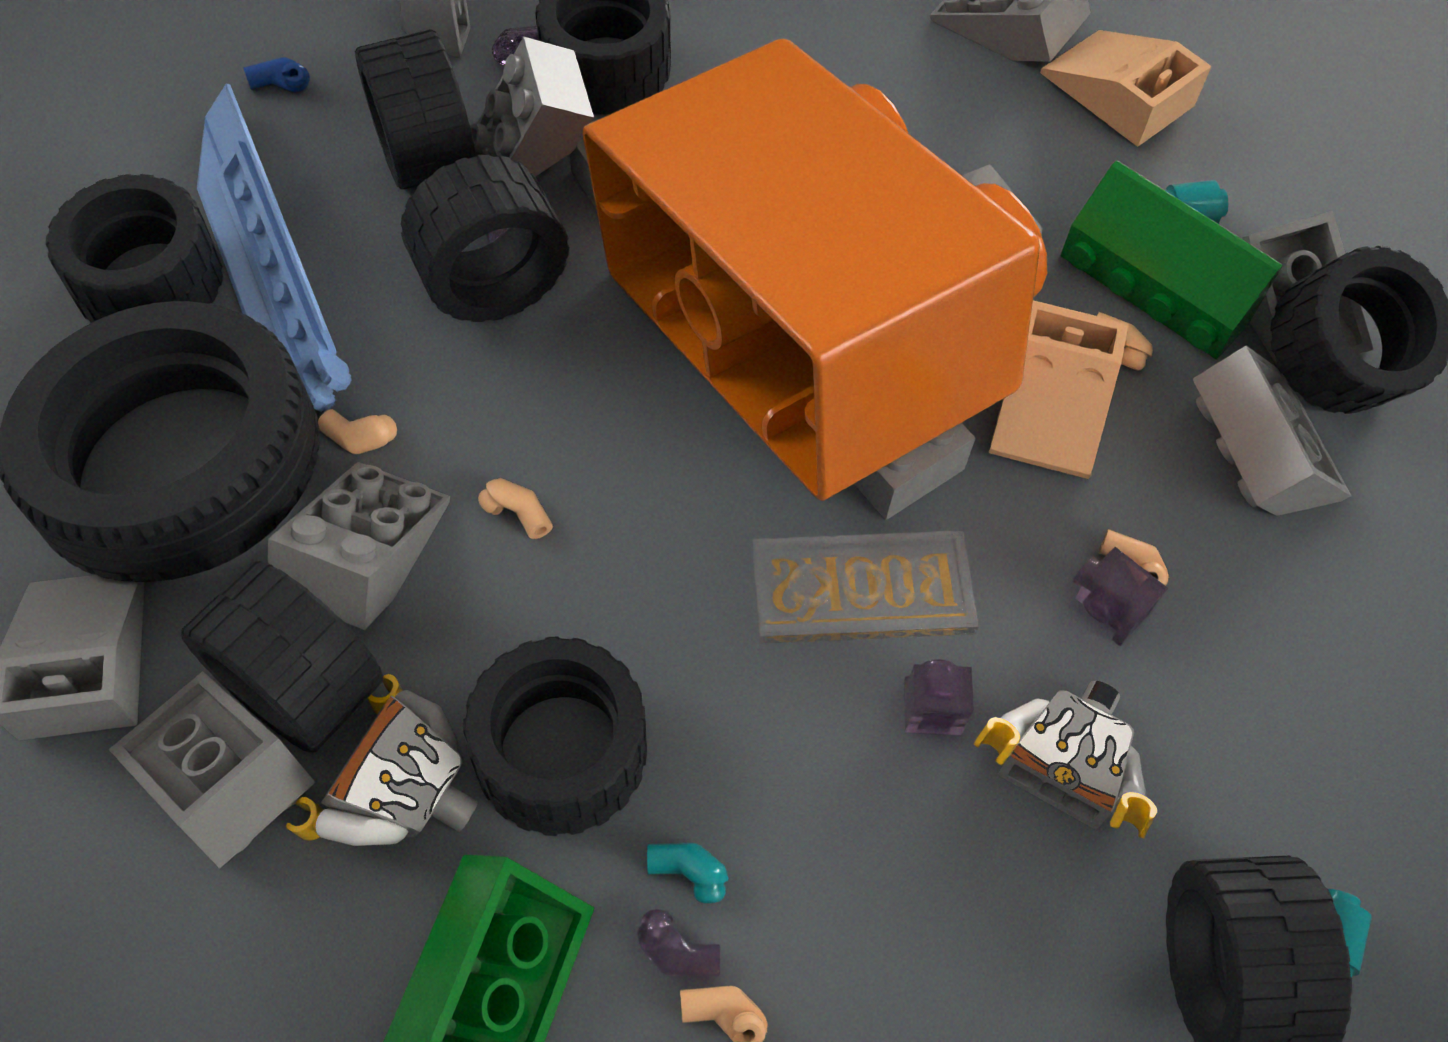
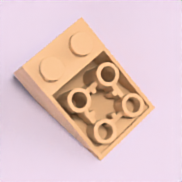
M1098 30L1044 66L1040 73L1138 147L1195 106L1212 66L1177 41Z
M1033 300L1023 381L1015 393L1001 400L989 453L1089 479L1120 370L1129 324Z

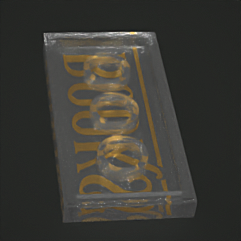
M963 531L753 539L752 553L760 644L974 635L979 628Z

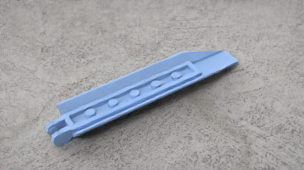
M226 83L205 116L197 191L242 314L261 323L277 336L278 340L282 342L290 354L314 409L320 412L326 411L336 401L334 399L335 395L332 394L333 390H336V392L346 390L352 381L349 374L350 371L347 364L335 355L337 353L231 85Z

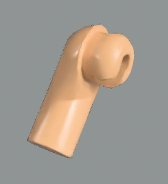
M1099 312L1097 315L1099 317L1127 323L1125 321L1119 320L1117 318H1114L1101 312ZM1127 323L1129 326L1121 364L1139 371L1145 367L1147 357H1152L1153 346L1134 325Z

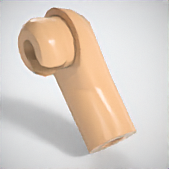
M329 409L318 419L319 431L352 454H362L381 448L394 440L397 435L396 423L387 415H370L350 422L335 410Z
M498 478L487 482L486 489L479 493L478 502L487 513L498 515L504 508L516 512L531 539L541 538L547 535L553 528L536 494L530 489Z
M1110 529L1107 530L1101 543L1099 554L1123 562L1133 583L1142 592L1154 594L1163 590L1168 583L1169 575L1157 548Z
M719 986L680 990L682 1023L714 1020L733 1042L764 1041L768 1026L766 1017L761 1009L740 988L736 986Z

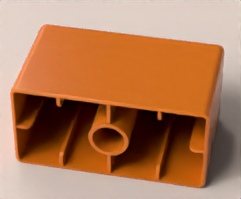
M782 38L584 126L583 140L605 258L610 275L818 500L824 501L1015 393L1020 388L1023 381L1033 297L1041 291L1047 276V252L1040 229L1027 207L1012 192L997 184L982 183L974 186L908 134L906 125L895 105L880 90L868 84L847 86L792 41Z

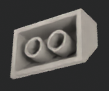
M1244 346L1193 378L1201 395L1195 399L1196 404L1207 421L1215 423L1221 434V437L1216 439L1218 448L1230 464H1236L1243 478L1238 481V487L1243 497L1252 507L1258 506L1279 516L1341 502L1351 497L1347 486L1300 400L1287 384L1288 381L1277 367L1248 346Z

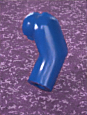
M286 57L243 67L251 90L274 84L290 92H300L308 86L310 81L307 69L300 63Z

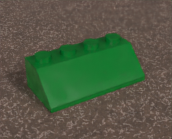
M1117 160L1110 166L1072 223L1060 255L1074 267L1084 271L1108 287L1113 293L1123 297L1147 313L1152 319L1162 323L1189 341L1194 347L1201 349L1216 360L1249 325L1283 266L1278 261Z
M464 854L383 1042H545L595 908L508 857Z

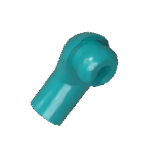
M696 843L647 844L648 875L683 874L694 883V897L701 903H716L724 898L726 894L724 882L729 879L726 867L701 845Z

